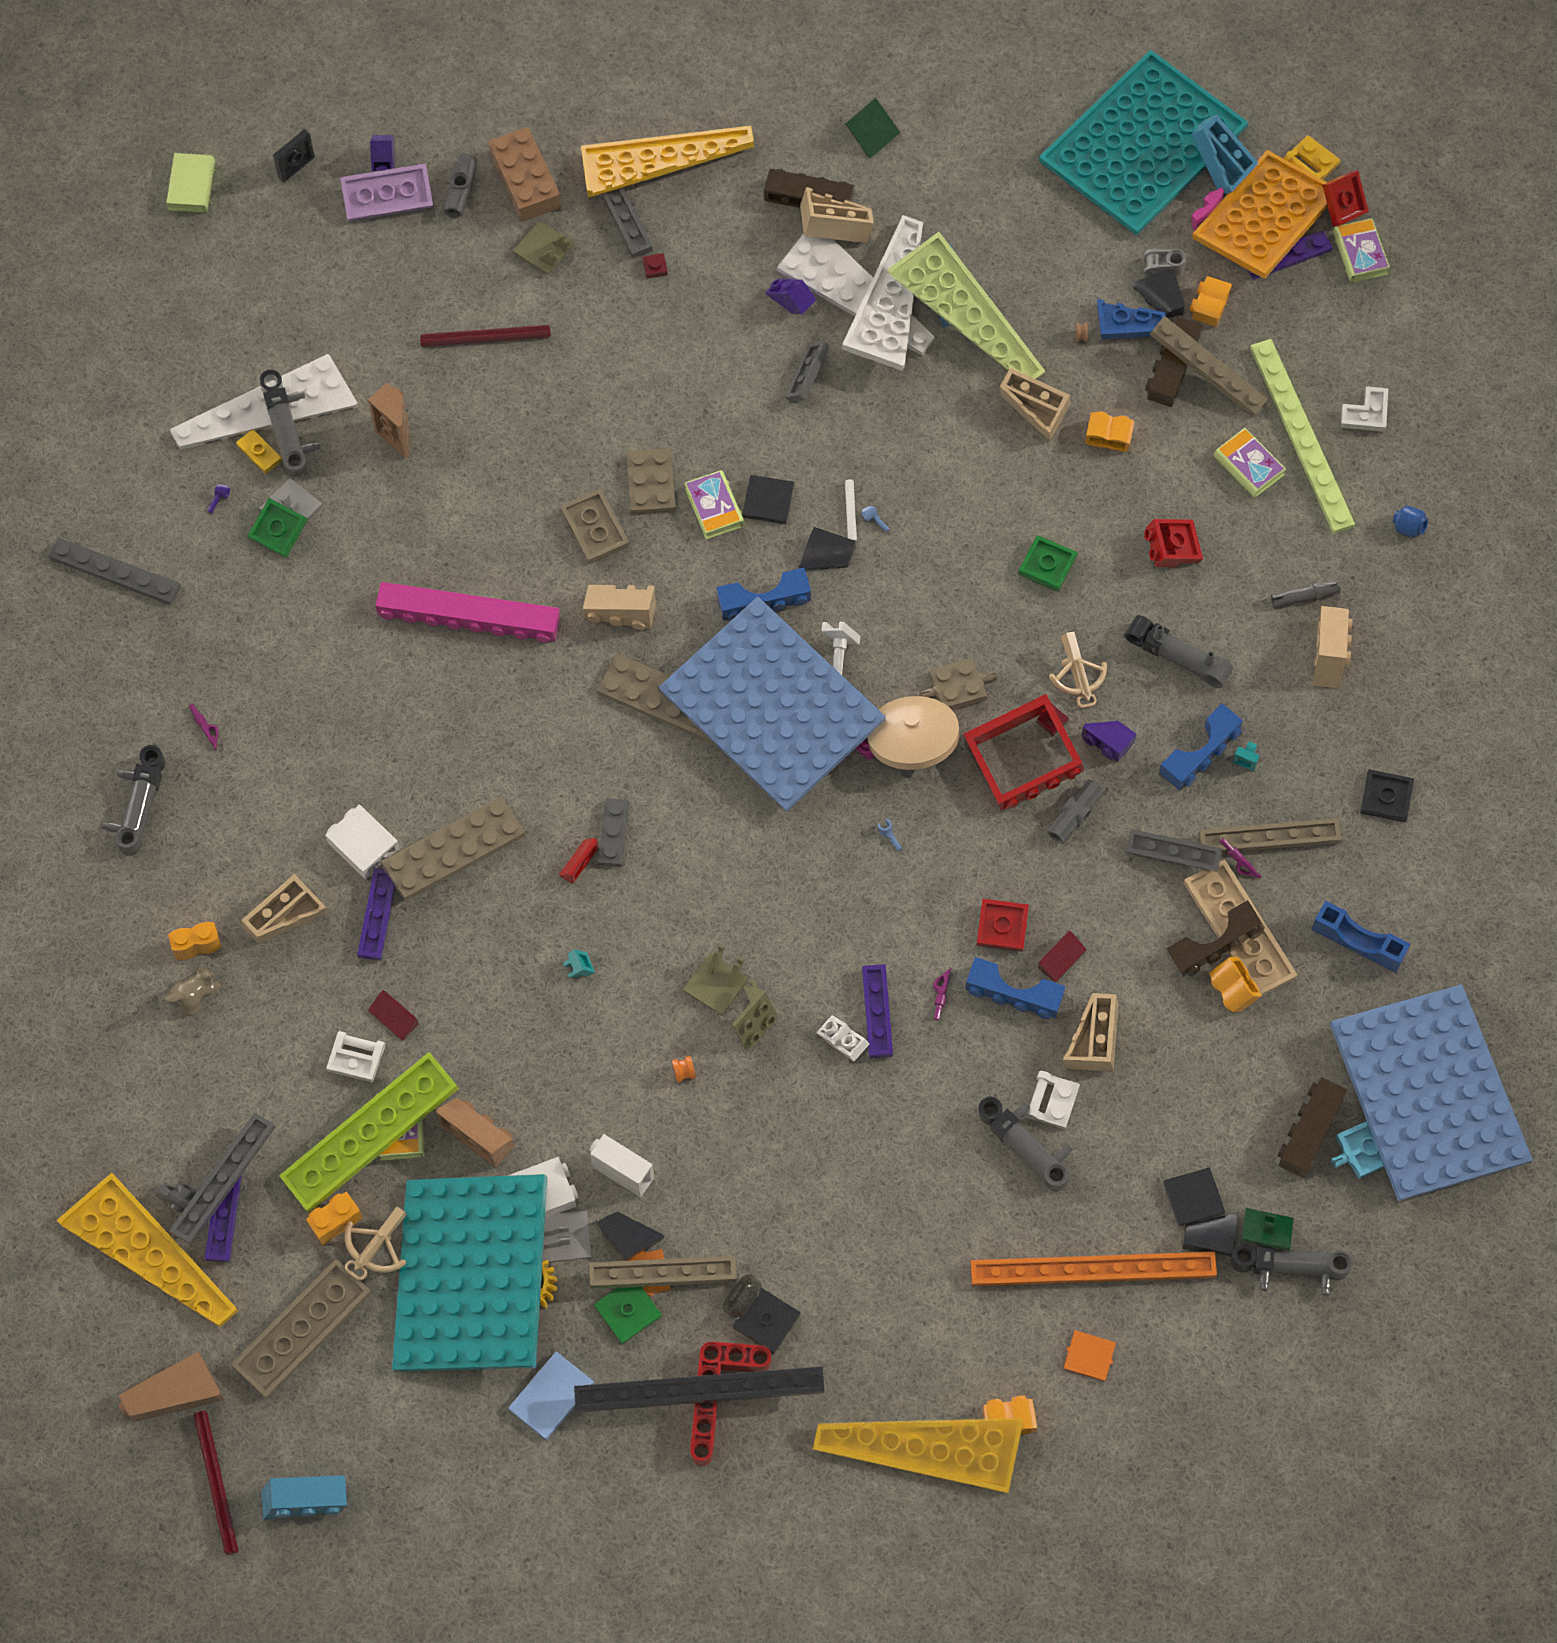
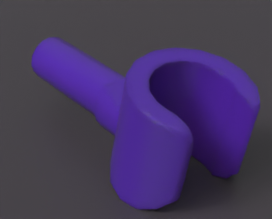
M218 484L215 487V496L207 512L212 514L221 497H229V486Z

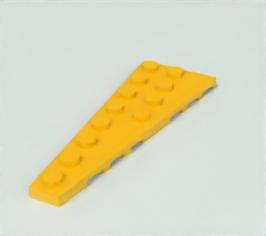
M751 126L581 146L587 195L592 197L754 147Z
M113 1173L108 1175L57 1219L63 1228L216 1326L221 1327L238 1312V1309Z
M1024 1419L819 1423L813 1449L1008 1493Z

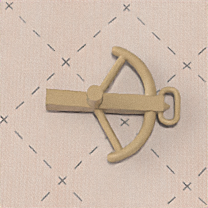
M1075 633L1063 634L1061 639L1068 658L1062 661L1064 669L1056 677L1054 674H1050L1049 678L1062 692L1078 695L1076 701L1080 708L1094 706L1096 704V697L1091 692L1103 683L1107 673V663L1103 662L1101 666L1083 660ZM1083 665L1101 671L1098 679L1092 685L1088 684ZM1070 668L1077 689L1066 687L1059 682L1061 677ZM1090 697L1093 698L1092 703L1084 705L1080 703V699L1089 701Z
M396 1207L379 1230L352 1228L353 1223L348 1221L344 1234L345 1245L349 1254L356 1261H348L345 1265V1271L355 1279L363 1280L367 1276L365 1268L374 1272L387 1273L403 1267L406 1261H398L390 1240L391 1233L404 1219L406 1213L399 1207ZM351 1233L375 1235L361 1255L355 1250L351 1241ZM384 1242L394 1262L390 1266H379L370 1262ZM354 1264L355 1271L360 1269L364 1274L361 1277L357 1276L349 1270V1265Z

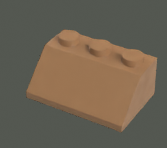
M386 383L368 399L374 430L403 457L407 458L409 456V424L405 409L406 405L403 400L404 395L399 388H393L390 384Z
M456 1097L438 1108L436 1114L440 1126L495 1168L514 1147L511 1133L502 1127L498 1129L494 1126L493 1120L486 1114L479 1115L474 1111L475 1107L467 1100L462 1102Z

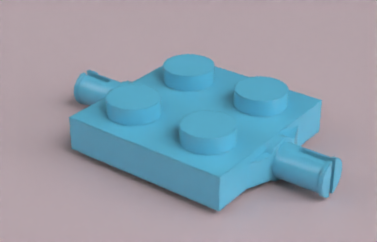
M1367 1121L1336 1135L1335 1139L1342 1150V1154L1331 1158L1334 1168L1348 1163L1358 1179L1385 1168Z

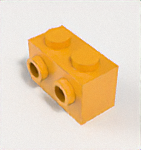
M345 1192L344 1194H337L332 1197L329 1204L322 1209L321 1207L314 1209L306 1221L323 1246L344 1232L348 1221H351L354 1225L363 1217L352 1198Z

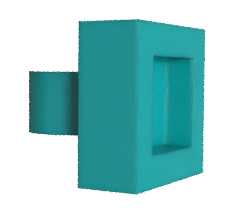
M1249 741L1245 749L1238 746L1233 763L1254 771L1260 755L1255 753L1257 744Z
M574 949L567 953L569 959L563 965L565 967H573V971L568 974V977L577 978L580 975L588 977L595 973L587 952Z

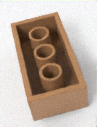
M529 127L488 141L491 158L521 222L561 208L560 194Z

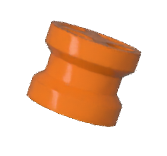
M687 1056L684 1060L680 1061L677 1059L672 1060L677 1083L687 1078L691 1080L696 1079L691 1056Z

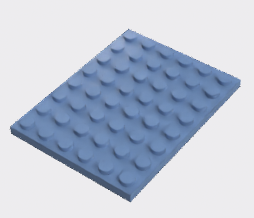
M756 597L659 686V691L785 812H788L886 720V716L759 597Z
M1462 984L1331 1021V1030L1398 1202L1533 1161Z

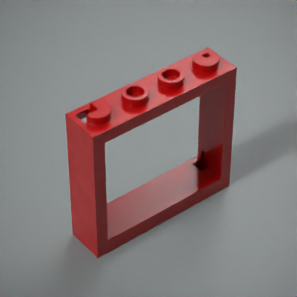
M1047 694L963 734L965 742L1001 811L1010 807L1015 808L1019 802L1025 799H1034L1040 792L1046 789H1055L1060 785V782L1067 779H1075L1076 775L1084 771L1083 763ZM1047 712L1072 761L1002 795L977 745Z

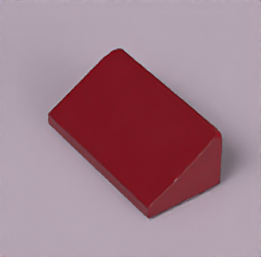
M1069 930L1039 961L1038 969L1056 983L1087 949Z
M385 990L379 993L368 1009V1012L402 1041L419 1024L417 1018Z

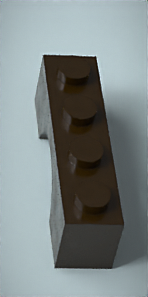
M1246 900L1228 911V925L1224 934L1219 939L1210 943H1198L1186 936L1166 949L1183 977L1186 975L1193 976L1201 970L1200 967L1203 965L1217 962L1221 955L1228 950L1233 952L1240 948L1241 943L1248 938L1253 940L1260 936L1265 927L1250 902Z

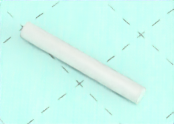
M846 480L845 495L848 538L857 542L854 481Z

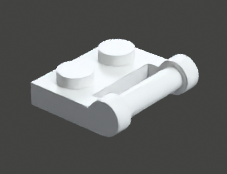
M339 1031L328 1061L327 1072L373 1083L385 1049V1042L377 1041L376 1043L347 1036V1033ZM344 1045L373 1051V1055H365L342 1048Z
M1039 1071L1037 1075L1038 1083L1030 1109L1026 1112L1025 1117L1065 1130L1080 1084L1053 1076L1045 1071ZM1050 1084L1054 1088L1046 1112L1042 1113L1038 1110L1046 1086Z

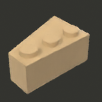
M806 187L800 206L804 236L868 243L874 224L871 208L847 200L842 203L831 199L832 195L825 194L824 197L812 193L813 189Z
M1012 368L1009 369L1000 386L1001 396L1043 436L1051 441L1070 406V395Z
M588 585L583 606L584 618L594 623H599L600 621L609 622L611 625L618 627L628 625L636 630L651 629L656 607L654 586H647V590L635 589V585H628L627 589H616L615 585Z
M1321 606L1316 640L1317 655L1314 662L1316 669L1312 684L1314 686L1340 689L1345 665L1350 664L1351 652L1347 651V649H1350L1352 635H1348L1352 628V619L1348 618L1349 609Z
M294 874L245 916L241 922L242 927L259 944L327 914L324 904Z
M1092 993L1078 1030L1074 1034L1069 1050L1063 1058L1066 1069L1113 1072L1119 1008L1116 994Z

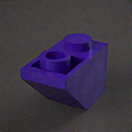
M372 135L370 139L371 171L377 172L394 169V135Z
M778 278L770 284V288L765 292L767 296L792 314H803L817 300L805 282L800 279Z
M1119 721L1087 723L1083 726L1081 735L1088 745H1095L1106 758L1114 759L1117 762L1131 748L1136 739V733Z

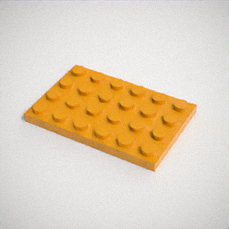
M1267 150L1259 158L1258 164L1231 193L1226 195L1194 231L1193 239L1265 279L1328 207L1322 186L1327 182Z

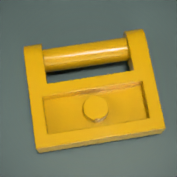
M1309 135L1283 158L1322 180L1341 161ZM1299 156L1301 159H1303L1305 162H1307L1310 166H1312V167H1313L1314 169H1316L1318 172L1315 173L1312 169H1310L1308 166H1306L1304 163H1302V162H1301L1300 160H1298L1296 157Z

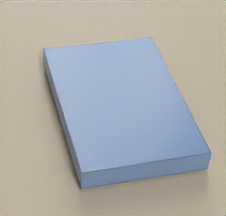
M556 1351L508 1409L547 1441L575 1407L574 1386L594 1384V1381Z

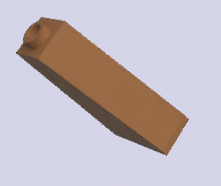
M198 1351L121 1393L119 1397L122 1403L118 1404L124 1417L129 1416L135 1422L219 1402L224 1398Z

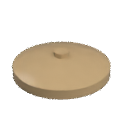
M910 696L893 700L879 708L878 710L886 716V720L867 737L868 746L872 754L879 761L897 769L916 770L938 764L954 751L959 740V724L955 713L944 703L929 697Z

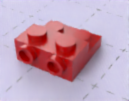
M1153 519L1146 527L1144 538L1150 542L1149 558L1155 562L1156 567H1176L1179 563H1200L1203 560L1193 519Z

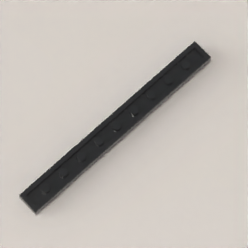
M823 1366L574 1386L576 1413L825 1393Z

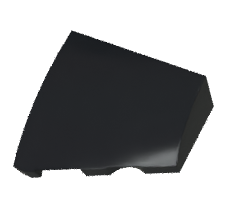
M1175 270L1157 273L1132 284L1135 291L1138 290L1142 294L1148 305L1153 306L1156 311L1165 312L1167 318L1183 315L1185 306Z
M813 527L798 569L820 568V570L830 567L846 568L849 566L856 549V541Z
M619 1212L612 1213L598 1221L600 1230L625 1261H629L643 1250L647 1251L664 1239L662 1233Z
M1238 1213L1187 1224L1182 1249L1196 1252L1208 1251L1231 1256Z

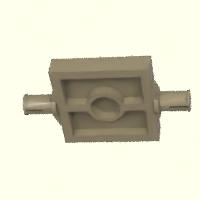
M973 658L931 669L929 674L933 683L932 688L920 691V696L935 697L951 710L986 701L987 694L984 689V683L997 680L995 671L981 674L977 670Z

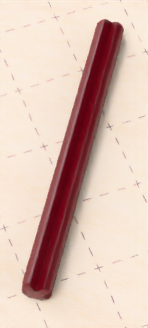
M550 325L427 333L420 335V343L422 347L549 338L551 337Z
M199 1411L194 1413V1420L224 1553L226 1555H233L238 1553L239 1550L208 1413L206 1411Z

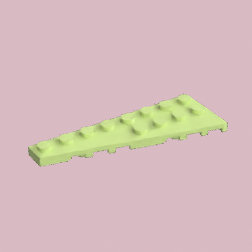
M940 232L933 235L887 269V273L1008 371L1012 368L1034 379L1039 378L1045 373L1043 367Z

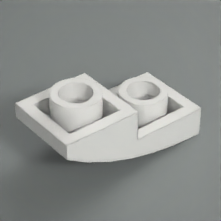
M833 1015L817 1031L820 1037L852 1061H855L869 1045L864 1037L852 1031L847 1024Z

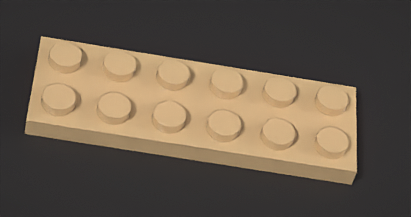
M1225 859L1220 861L1218 872L1204 869L1184 879V885L1218 939L1227 928L1228 911L1246 900L1252 905L1265 929L1262 930V934L1253 940L1248 938L1241 943L1240 948L1233 952L1228 950L1227 954L1229 957H1239L1250 977L1258 986L1261 997L1297 978L1298 975Z

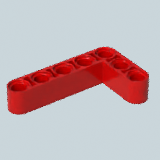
M706 1342L700 1349L697 1376L719 1375L721 1370L742 1372L768 1371L772 1363L771 1352L768 1348L760 1345ZM708 1351H715L718 1356L714 1360H708L705 1358V1354ZM733 1353H740L742 1359L739 1362H732L729 1356ZM757 1355H764L767 1361L763 1364H757L754 1362V1358ZM713 1402V1405L707 1409L702 1408L700 1403H695L690 1452L692 1461L699 1466H706L713 1458L718 1402ZM702 1423H707L711 1426L707 1433H701L697 1428ZM699 1448H706L708 1454L700 1458L695 1455V1451Z

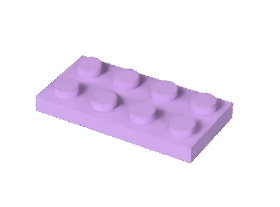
M426 164L340 177L348 221L433 208Z

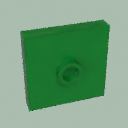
M268 498L247 537L286 558L307 523L308 518Z
M1037 535L1018 570V575L1059 592L1078 556V552Z
M642 1287L616 1288L594 1304L595 1309L622 1345L662 1317V1314Z

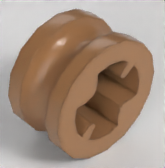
M1084 322L1083 325L1075 324L1076 343H1079L1080 340L1088 342L1087 322Z

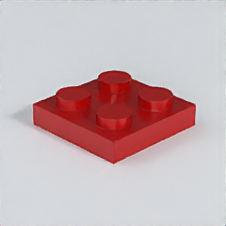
M1358 170L1348 172L1322 185L1333 226H1340L1369 212Z
M982 898L976 946L1023 952L1029 904Z

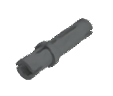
M1338 579L1320 584L1315 582L1311 586L1271 594V601H1274L1273 607L1277 608L1310 599L1320 600L1323 596L1341 593L1340 585L1337 586L1339 584Z

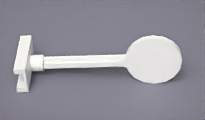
M822 622V632L833 640V667L842 675L844 651L847 645H860V635L845 622H839V628L835 629L827 622Z

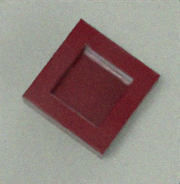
M664 253L642 256L646 279L668 275Z
M1052 704L1064 726L1069 721V718ZM1047 712L1036 719V723L1052 736L1057 733Z

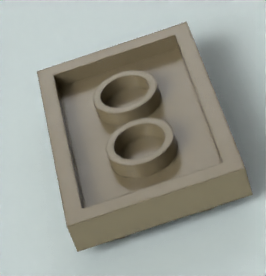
M671 448L627 451L631 514L676 511Z
M601 488L560 506L561 512L589 564L630 546Z

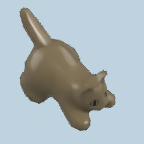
M200 966L192 977L186 981L176 983L171 988L169 995L165 998V1002H176L182 1007L184 1014L195 1015L200 1010V1000L206 995L215 993L221 986L218 981H213L214 973Z

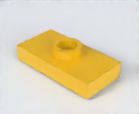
M253 429L236 442L237 447L265 475L282 462V457Z

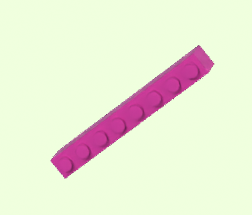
M381 582L375 605L377 614L388 620L400 618L408 623L420 621L430 626L441 624L447 625L451 629L467 628L476 633L488 631L497 636L508 634L514 635L518 639L535 638L543 643L556 641L560 622V610L556 607Z

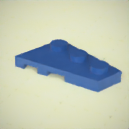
M1097 299L1101 339L1152 337L1150 333L1165 316V312L1140 307L1132 309L1124 307L1125 304L1116 303V305L1105 303V300Z

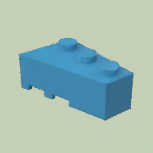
M1218 115L1205 119L1192 133L1216 189L1222 188L1224 195L1231 193L1258 164V161Z
M345 1475L270 1478L261 1490L263 1520L292 1516H313L318 1513L337 1515L347 1506Z

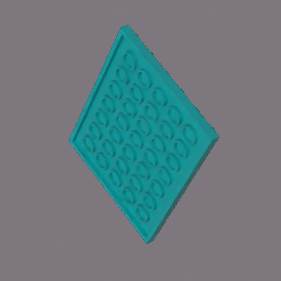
M1150 49L1039 156V162L1137 236L1207 168L1192 136V133L1205 119L1218 115L1231 132L1238 137L1248 127L1249 122Z
M545 1174L406 1180L404 1206L406 1216L403 1219L400 1261L405 1260L406 1264L399 1271L392 1370L394 1372L536 1368L548 1178Z

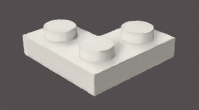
M1366 387L1364 406L1343 404L1341 428L1385 432L1388 389Z

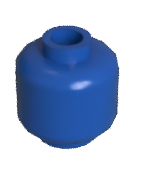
M1404 506L1400 511L1397 510L1395 512L1393 523H1395V529L1398 533L1416 538L1420 534L1423 535L1426 531L1428 518L1423 510L1412 506Z

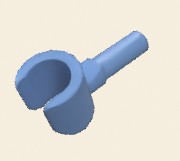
M869 506L862 510V516L866 522L873 519L885 532L890 529L880 519L874 506Z
M885 819L888 826L886 829L882 828L878 823L879 833L887 837L897 851L901 850V845L892 833L891 821Z

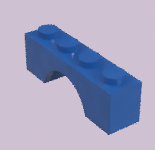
M805 568L782 572V577L777 587L767 593L757 594L749 592L739 582L716 587L717 599L723 620L734 619L756 597H759L774 611L782 610L786 606L793 604L802 606L811 601V589Z
M1221 704L1206 720L1205 729L1209 736L1208 743L1200 750L1193 752L1176 749L1161 764L1159 773L1178 790H1181L1184 786L1189 787L1195 781V775L1200 770L1204 772L1210 766L1211 759L1215 755L1220 756L1225 751L1228 741L1230 739L1235 741L1240 736L1243 720L1224 704Z
M1326 900L1316 916L1311 929L1395 973L1398 971L1411 945L1390 933L1378 934L1361 927L1349 917L1347 911Z
M975 957L965 990H968L971 995L976 997H990L997 1004L1004 1005L1008 1003L1014 1005L1015 1009L1022 1012H1027L1028 1010L1036 1012L1043 1019H1056L1066 986L1042 979L1032 988L1015 989L1002 980L998 971V964Z

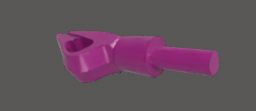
M190 704L189 708L195 716V722L213 745L214 750H217L218 727L208 724L204 715L198 712L194 704ZM210 730H215V737L211 736Z
M1224 837L1219 841L1229 851L1228 854L1237 861L1236 870L1238 873L1258 878L1262 877L1236 847H1232ZM1241 866L1247 868L1249 872L1242 870Z
M952 968L948 969L933 982V988L937 992L934 1003L936 1009L933 1019L935 1021H939L941 1010L945 1007L949 974ZM943 979L944 983L939 987L937 983Z

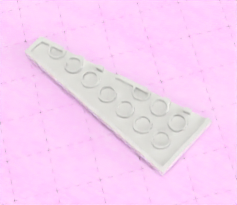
M904 215L902 216L842 344V350L903 371L914 295L887 273V269L920 246L923 222Z
M804 234L777 267V271L790 279L803 280L810 291L853 316H856L873 280V277L833 239L804 236ZM911 315L907 348L923 356L933 343L935 337Z
M329 354L281 376L286 394L301 391L305 393V398L289 403L294 422L307 418L314 419L320 415L335 414L341 410L358 407V403ZM274 380L266 383V385L269 387H273L277 384V382ZM260 386L171 428L170 432L179 449L183 450L204 445L206 442L218 439L225 440L229 439L228 437L239 434L246 435L252 429L254 431L267 430L273 427Z

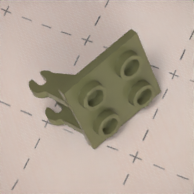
M539 221L513 250V253L548 275L573 247L574 242L570 237L567 239L565 234L561 235Z
M719 945L718 951H715L713 955L709 953L685 986L683 992L723 1016L749 980V977L741 973L742 965L745 961L743 958L739 957L738 963H735L733 968L721 961L725 947Z
M748 980L752 986L751 988L746 985L743 986L750 1004L731 1024L741 1044L747 1051L759 1042L761 1036L768 1028L774 1025L778 1018L766 992L758 989V984L755 980Z

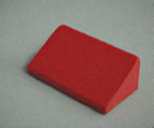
M585 839L559 873L561 878L571 884L576 881L597 852V839Z

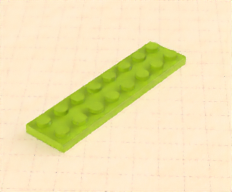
M428 1052L279 1176L305 1210L310 1213L454 1094L459 1087L433 1055Z

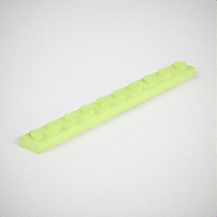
M1272 339L1251 345L1250 350L1332 533L1335 534L1354 528V520Z

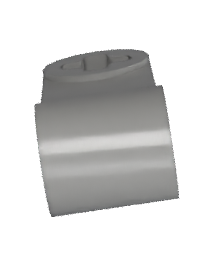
M1150 249L1144 253V259L1146 260L1144 274L1147 277L1170 270H1175L1176 276H1180L1185 272L1186 255L1180 249Z

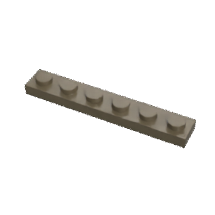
M1164 316L1150 333L1153 338L1250 416L1254 417L1268 400L1167 317Z
M1338 818L1199 830L1200 844L1222 848V853L1229 852L1219 842L1223 837L1232 847H1236L1240 852L1336 844L1342 841Z
M735 1256L591 1262L588 1265L590 1289L732 1283L737 1281Z

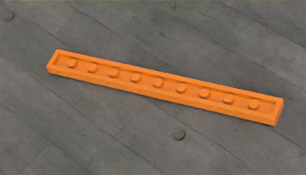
M1215 1252L970 1261L972 1286L1216 1278L1217 1276Z

